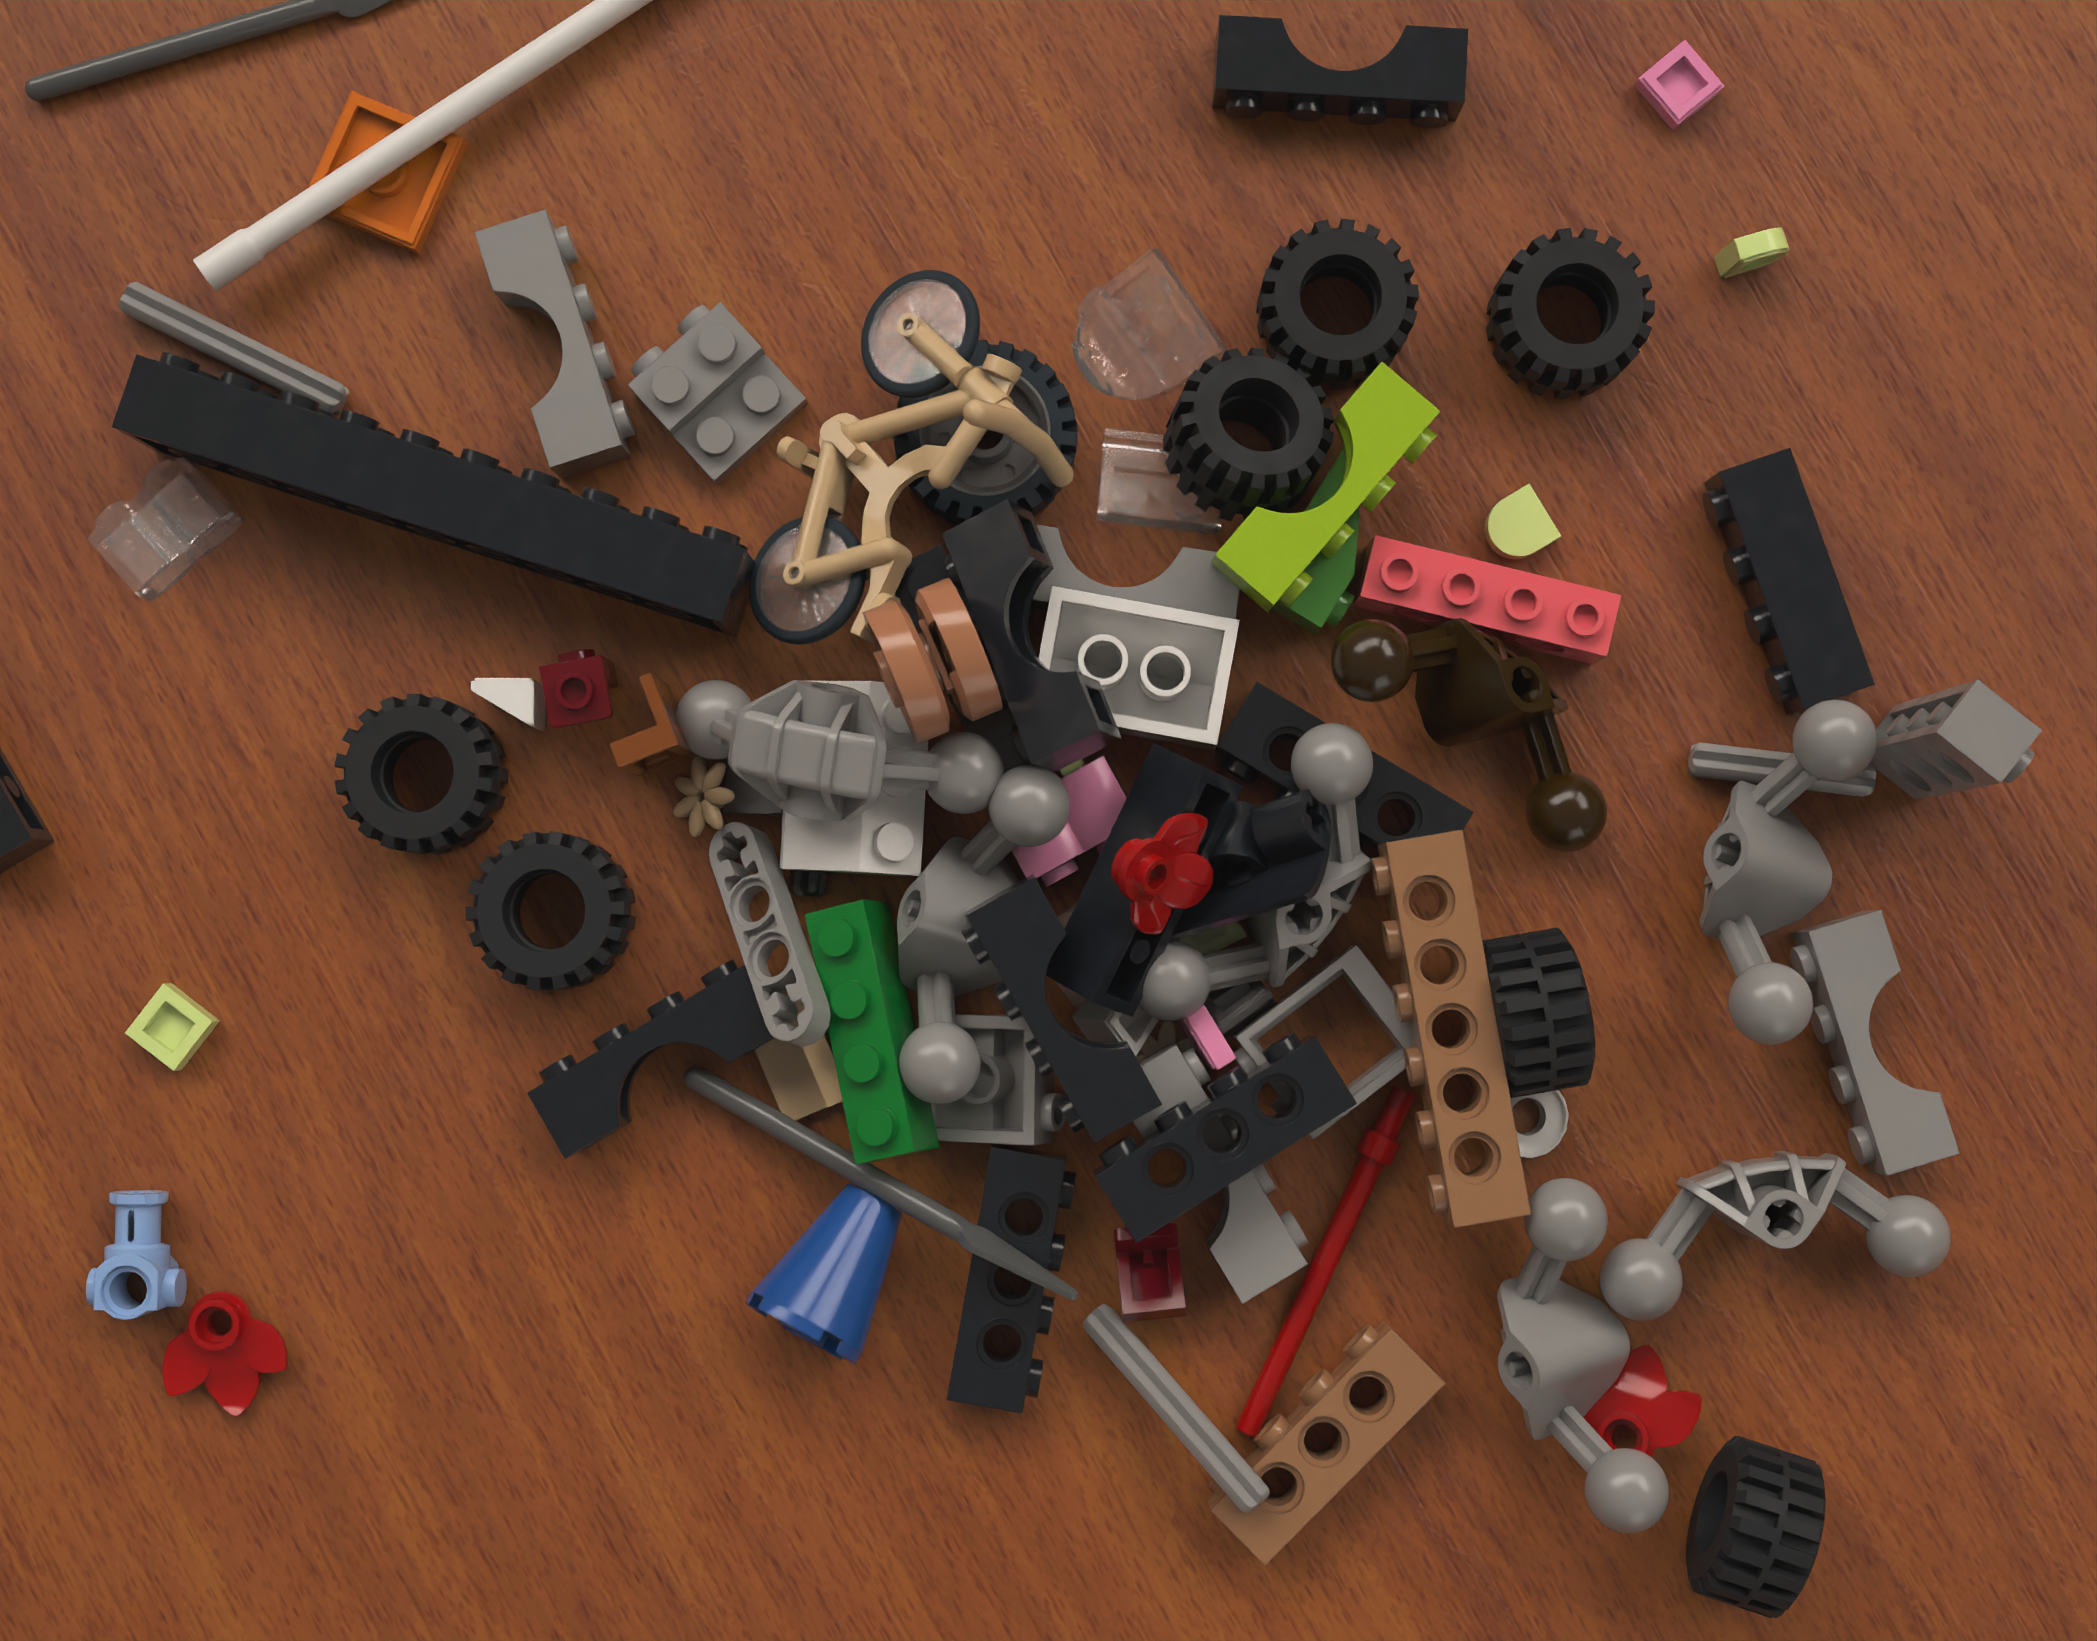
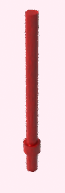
M1393 1085L1373 1130L1366 1128L1357 1148V1151L1362 1154L1235 1425V1428L1249 1436L1255 1437L1262 1429L1384 1165L1391 1167L1401 1143L1397 1142L1396 1139L1416 1095L1398 1086Z

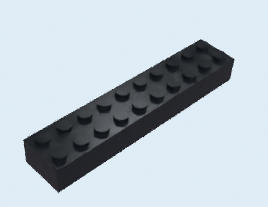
M162 352L159 361L136 354L112 427L156 452L737 638L749 601V579L755 561L747 552L748 547L740 544L741 538L735 534L711 526H704L702 535L689 531V528L679 524L681 520L679 517L659 509L644 506L640 516L631 513L630 509L619 505L620 499L613 495L584 487L581 496L572 494V491L560 486L559 479L534 469L523 468L521 476L518 477L512 475L513 472L500 467L498 459L478 451L463 448L459 458L454 456V453L439 447L440 442L412 430L403 429L400 438H397L395 434L379 428L380 423L356 412L342 410L340 419H337L336 415L320 409V403L290 391L282 390L278 400L277 396L260 390L259 383L234 373L222 371L219 379L216 376L199 370V364L171 353Z

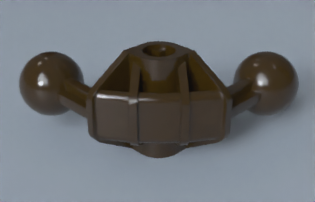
M1462 618L1449 620L1428 631L1405 635L1398 627L1389 622L1367 619L1350 625L1339 635L1331 652V669L1334 679L1340 688L1357 700L1379 702L1398 694L1408 683L1412 672L1417 671L1416 703L1424 728L1436 743L1451 747L1522 727L1539 781L1527 800L1526 819L1530 831L1541 844L1555 851L1573 852L1589 846L1600 836L1607 820L1605 797L1592 780L1571 771L1554 715L1569 709L1566 699H1561L1548 685L1543 671L1534 661L1526 657L1517 656L1506 648L1500 639L1494 635L1488 636L1475 629L1467 620Z

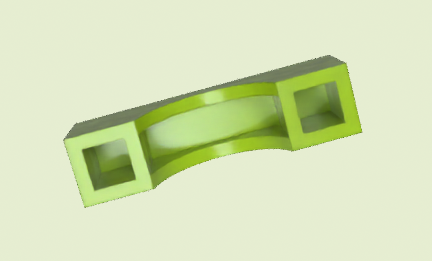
M1381 362L1340 409L1333 421L1342 440L1345 452L1344 476L1336 494L1322 505L1299 513H1279L1257 506L1219 549L1210 564L1267 613L1278 600L1289 608L1313 580L1304 570L1321 552L1330 560L1355 530L1346 523L1361 504L1372 512L1396 484L1387 474L1402 456L1413 464L1434 440L1437 434L1428 426L1440 413V410L1386 364Z

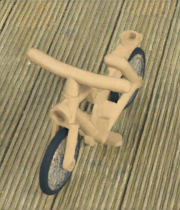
M923 270L908 274L888 286L876 299L866 317L861 336V353L869 376L880 388L890 394L906 398L922 397L941 390L951 382L957 387L956 391L863 420L848 413L837 414L825 421L820 429V453L803 442L788 436L781 439L777 446L776 454L779 460L812 479L803 517L786 523L767 539L755 558L749 579V599L753 614L760 626L779 641L803 645L820 641L835 633L854 613L862 597L865 581L870 580L868 594L850 632L873 643L862 612L892 600L901 604L900 599L894 595L906 568L912 562L911 551L891 537L889 519L894 502L905 487L922 476H928L929 482L934 488H948L987 429L1007 435L1029 451L1051 483L1057 487H1065L1073 480V469L1052 438L1013 405V400L1009 394L1013 386L1018 382L1023 370L1014 363L993 354H987L981 369L974 367L969 362L979 339L980 313L971 290L954 275L939 270ZM962 415L964 417L946 446L926 444L903 455L890 466L870 446L874 442ZM854 475L870 492L863 513L862 545L855 534L842 523Z

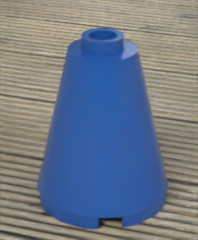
M847 1184L751 1291L745 1304L765 1318L769 1314L778 1319V1323L783 1325L782 1328L833 1356L840 1359L844 1358L849 1363L856 1365L863 1353L902 1213L861 1187L858 1188Z

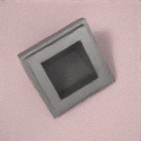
M1259 980L1210 991L1204 1005L1226 1040L1274 1004L1275 1000L1270 990Z

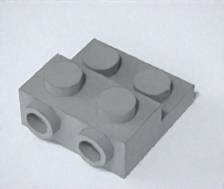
M721 302L711 311L705 305L698 306L692 310L677 328L682 337L665 352L659 346H655L645 352L633 365L631 371L636 378L628 384L636 397L716 485L808 404L803 394L764 353L763 348Z
M955 1014L956 1025L969 1033L978 1047L981 1067L975 1085L961 1099L946 1104L931 1103L938 1141L1040 1145L1054 1142V1131H1060L1065 1121V1116L1056 1101L1057 1098L1063 1095L1061 1093H1054L1055 1073L1052 1072L1043 1077L1024 1043L1035 1037L1023 1015L1011 1021L1008 1015Z

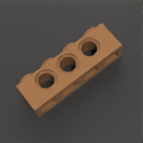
M1384 1320L1375 1329L1370 1324L1361 1328L1343 1348V1352L1347 1357L1331 1374L1326 1369H1322L1315 1374L1298 1394L1303 1402L1286 1419L1281 1414L1274 1416L1255 1436L1254 1442L1258 1447L1245 1461L1260 1478L1266 1471L1275 1467L1289 1470L1293 1474V1481L1285 1493L1278 1496L1268 1495L1259 1507L1250 1513L1240 1511L1214 1479L1209 1484V1487L1213 1490V1493L1207 1498L1210 1510L1265 1566L1446 1384ZM1367 1376L1380 1380L1381 1393L1373 1404L1360 1407L1350 1402L1349 1392L1356 1380ZM1318 1422H1328L1337 1427V1437L1334 1444L1324 1451H1313L1304 1445V1437L1307 1430Z

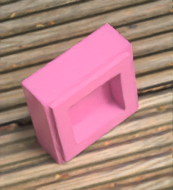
M1686 40L1681 42L1640 76L1634 84L1637 90L1673 131L1717 96L1725 87Z
M1204 1004L1193 1015L1178 1020L1207 1068L1218 1070L1236 1059V1056Z

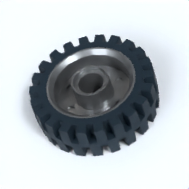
M978 340L974 354L969 362L974 367L981 369L987 354H993L1014 363L1023 370L1018 382L1013 386L1009 394L1013 400V405L1052 438L1072 468L1077 450V422L1069 393L1064 384L1058 380L1056 372L1047 363L1042 364L1038 361L1037 356L1026 349L1022 352L1014 349L1011 343L999 341V345L988 344V340ZM961 343L953 345V347L958 351ZM927 360L926 366L921 371L917 369L909 379V384L927 380L940 371ZM951 382L941 390L926 396L916 398L900 397L897 409L956 391L957 387ZM963 415L894 436L897 460L926 444L946 446L963 421ZM1003 434L1000 443L994 448L983 450L975 447L948 488H934L929 482L928 476L917 478L908 485L914 495L927 509L955 525L965 522L1006 499L1030 511L1034 517V514L1041 509L1044 510L1063 488L1051 483L1032 454L1005 434Z

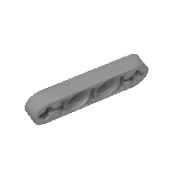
M742 822L728 823L715 833L709 849L710 864L765 1025L770 1034L780 1041L797 1046L815 1044L824 1036L829 1027L831 1016L829 1003L782 870L779 869L780 865L772 842L767 834ZM746 842L747 846L741 850L740 844ZM740 856L743 865L736 863L735 859ZM749 871H752L757 874L750 875ZM766 889L770 900L769 908L764 917L753 922L749 912L750 903L758 892ZM784 943L788 949V963L779 975L772 977L768 968L769 956L778 945ZM787 991L788 995L781 994L780 992ZM795 1003L804 1005L805 1010L798 1014ZM796 1016L799 1024L798 1027L791 1025V1020L795 1019Z

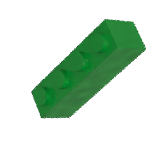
M859 900L805 914L814 963L830 1008L831 1016L828 1032L855 1165L884 1161L940 1148L931 1103L922 1101L907 1089L899 1069L901 1048L908 1036L915 1031L907 987L900 981L898 944L889 903Z

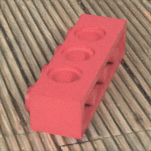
M1375 535L1366 547L1352 606L1432 626H1438L1452 619L1462 618L1467 620L1475 629L1488 636L1494 635L1503 643L1592 665L1607 657L1621 595Z

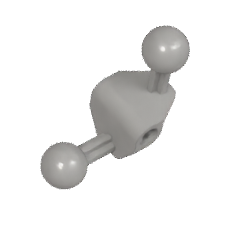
M708 680L690 688L680 700L676 710V719L680 731L691 752L712 760L728 758V764L732 771L774 805L789 814L809 819L850 822L875 804L879 798L881 787L926 789L930 797L945 810L958 814L975 813L988 807L994 789L1005 773L1002 756L994 744L985 737L971 732H957L947 735L936 742L930 751L887 749L885 735L870 697L854 688L837 684L792 680L751 702L748 695L735 684L724 680Z
M1835 699L1819 702L1801 715L1793 731L1792 744L1794 753L1757 786L1740 781L1732 788L1730 803L1721 823H1718L1717 829L1712 833L1705 845L1703 860L1708 875L1704 878V907L1699 924L1706 936L1721 941L1737 976L1728 996V1009L1731 1020L1744 1036L1757 1043L1775 1045L1794 1039L1805 1029L1812 1015L1813 998L1807 982L1791 967L1772 962L1760 936L1802 919L1824 900L1830 890L1832 870L1820 844L1787 806L1818 779L1826 781L1847 780L1864 771L1872 761L1877 748L1875 725L1862 708L1845 700Z
M1321 724L1311 728L1301 736L1292 753L1291 772L1300 791L1309 789L1319 802L1325 804L1331 819L1330 854L1323 880L1316 895L1299 903L1246 918L1245 921L1251 944L1201 954L1197 949L1185 942L1177 940L1169 942L1164 953L1154 962L1145 979L1143 997L1138 1005L1145 1013L1163 1021H1178L1196 1013L1205 1003L1210 991L1266 979L1273 988L1283 986L1285 979L1306 961L1309 956L1313 958L1319 951L1317 947L1332 931L1343 912L1348 913L1352 906L1350 902L1364 874L1371 869L1369 857L1360 850L1355 798L1364 791L1371 779L1373 756L1367 741L1359 732L1343 724Z
M1021 765L1008 770L1002 775L988 804L991 820L972 840L962 837L950 838L937 852L920 876L908 887L899 906L897 915L899 976L904 986L917 990L919 1028L908 1036L901 1048L899 1069L907 1089L914 1096L928 1103L946 1104L961 1099L973 1088L980 1073L981 1058L978 1047L969 1033L956 1025L954 997L1003 981L992 960L990 959L980 965L961 931L971 926L966 916V911L1019 882L1004 858L1016 845L1034 847L1050 842L1064 829L1069 818L1070 797L1066 786L1055 773L1037 765Z
M1780 1151L1774 1152L1773 1157L1749 1159L1740 1162L1728 1159L1718 1162V1167L1689 1178L1680 1177L1675 1185L1681 1190L1647 1238L1626 1240L1616 1245L1606 1255L1600 1269V1288L1610 1307L1623 1317L1636 1321H1649L1665 1315L1676 1305L1682 1292L1683 1276L1678 1260L1711 1214L1738 1233L1776 1248L1787 1249L1801 1244L1809 1236L1830 1203L1866 1229V1244L1876 1263L1889 1273L1901 1277L1923 1276L1939 1267L1948 1254L1951 1244V1232L1945 1216L1933 1203L1913 1195H1899L1888 1199L1846 1169V1162L1837 1155L1824 1153L1820 1157L1797 1156L1794 1153Z
M1572 1178L1553 1179L1539 1186L1528 1199L1531 1215L1524 1216V1225L1533 1246L1520 1275L1503 1281L1497 1292L1503 1324L1501 1335L1504 1342L1498 1355V1370L1503 1384L1522 1406L1528 1433L1535 1440H1541L1553 1435L1587 1472L1584 1486L1585 1498L1594 1517L1613 1531L1626 1534L1638 1533L1655 1525L1666 1511L1669 1501V1485L1666 1475L1660 1465L1644 1452L1630 1448L1613 1450L1583 1418L1618 1379L1629 1357V1337L1621 1321L1601 1300L1559 1280L1567 1261L1584 1258L1595 1251L1601 1244L1607 1231L1608 1215L1600 1195L1588 1184Z

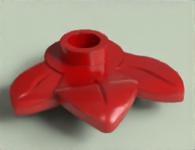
M1183 813L1170 817L1162 825L1154 838L1131 839L1115 855L1111 869L1112 879L1119 886L1121 893L1130 899V920L1139 931L1146 934H1160L1168 922L1172 908L1187 909L1195 906L1210 891L1213 884V868L1206 858L1197 854L1199 844L1208 825V819L1198 813Z
M230 1291L209 1293L193 1305L188 1316V1329L177 1335L167 1345L163 1359V1382L166 1392L170 1397L177 1396L204 1383L218 1404L229 1414L237 1417L243 1414L258 1394L261 1373H276L287 1369L288 1356L286 1344L280 1332L272 1324L252 1316L249 1305L239 1295ZM217 1311H223L230 1316L232 1324L228 1333L220 1332L215 1328L213 1318Z
M1642 1345L1630 1351L1618 1379L1583 1418L1613 1450L1619 1449L1613 1439L1615 1429L1621 1425L1631 1427L1637 1435L1636 1445L1632 1449L1639 1450L1652 1457L1656 1448L1676 1446L1691 1434L1700 1417L1702 1397L1700 1394L1691 1391H1667L1668 1380L1659 1356L1650 1345Z

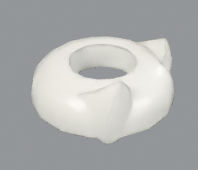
M1559 1090L1510 1098L1512 1108L1518 1101L1531 1098L1536 1102L1540 1111L1539 1122L1533 1130L1527 1133H1518L1516 1131L1521 1157L1534 1158L1545 1155L1555 1148L1567 1130L1569 1114L1566 1101Z

